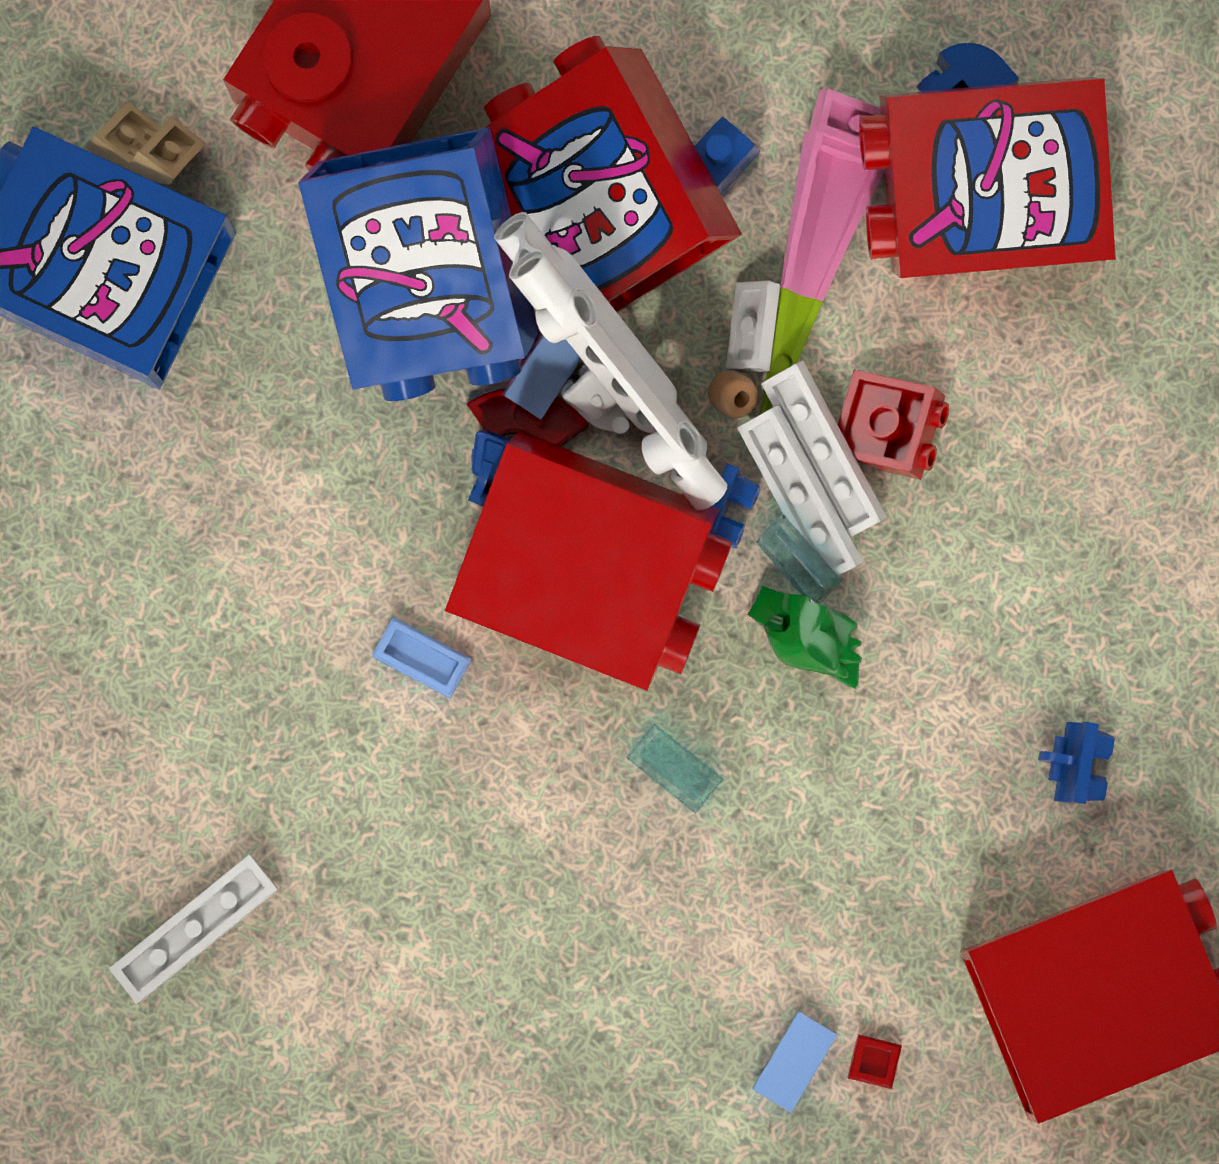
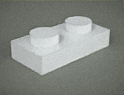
M771 281L736 283L726 361L727 370L738 372L770 371L780 284Z

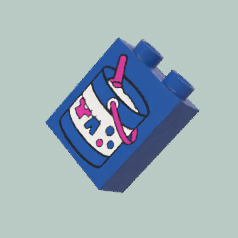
M33 126L23 147L8 141L0 149V316L160 390L236 232L227 215Z
M490 127L318 161L298 182L352 390L381 385L384 400L402 401L422 396L435 389L436 384L433 376L435 374L466 369L469 384L480 386L508 380L521 372L519 359L527 356L540 332L536 322L534 307L509 277L513 261L494 239L495 232L511 217V212Z

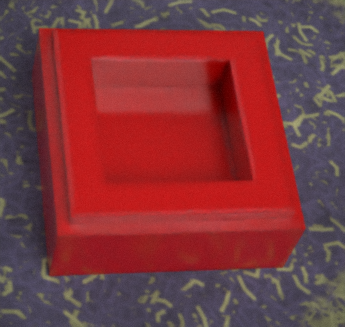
M857 1034L847 1078L892 1089L902 1045Z

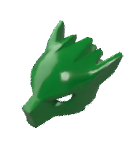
M762 586L756 601L747 615L764 626L768 641L777 658L786 665L797 669L831 675L837 681L855 689L859 684V663L862 661V657L854 652L857 647L861 646L862 641L851 637L858 628L857 623L845 614L832 610L827 606L812 603L810 596L785 594Z

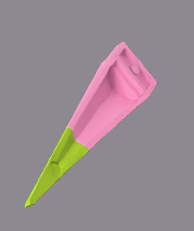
M829 88L819 90L809 132L804 133L779 291L770 371H767L766 380L798 362L840 262L866 210V206H868L885 172L884 169H863L859 140V117L880 115V108ZM765 390L760 415L773 408Z

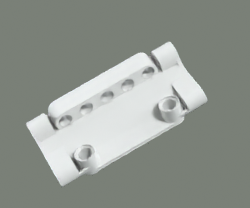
M526 212L515 214L507 219L495 232L494 239L513 261L509 277L536 309V322L542 335L551 343H558L566 339L633 424L642 431L653 433L642 440V453L645 462L654 473L663 474L672 470L671 479L696 510L707 509L714 505L725 494L727 483L706 458L707 441L676 403L677 390L673 383L571 254L562 248L553 247Z

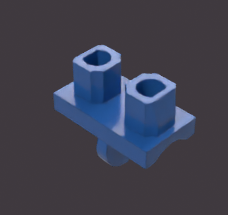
M726 463L721 477L727 483V490L722 498L712 505L720 510L711 533L732 541L731 548L737 549L744 533L745 524L729 519L725 515L730 503L752 510L759 496L760 486L741 476L738 467Z
M1066 722L1064 737L1055 736L1053 752L1039 751L1038 760L1050 763L1048 780L1057 782L1054 801L1086 804V801H1102L1105 799L1108 785L1106 777L1093 775L1091 770L1093 758L1109 760L1113 754L1115 738L1098 730L1099 724L1091 722Z

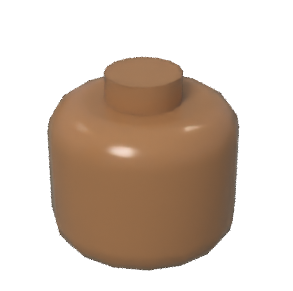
M725 370L717 374L709 386L708 397L713 407L722 414L731 418H742L754 409L758 401V389L756 384L746 375L735 370Z

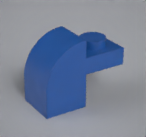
M959 43L939 53L936 64L943 73L940 74L937 70H934L917 85V89L923 92L1015 84L1019 78L992 49L976 43Z

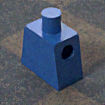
M723 116L695 145L721 195L761 152L749 138Z

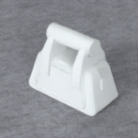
M583 361L571 373L562 387L561 393L563 398L595 427L618 434L627 432L629 429L627 415Z

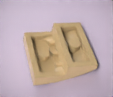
M127 101L92 137L85 148L93 154L153 182L170 185L197 156L206 143L172 116L160 127Z

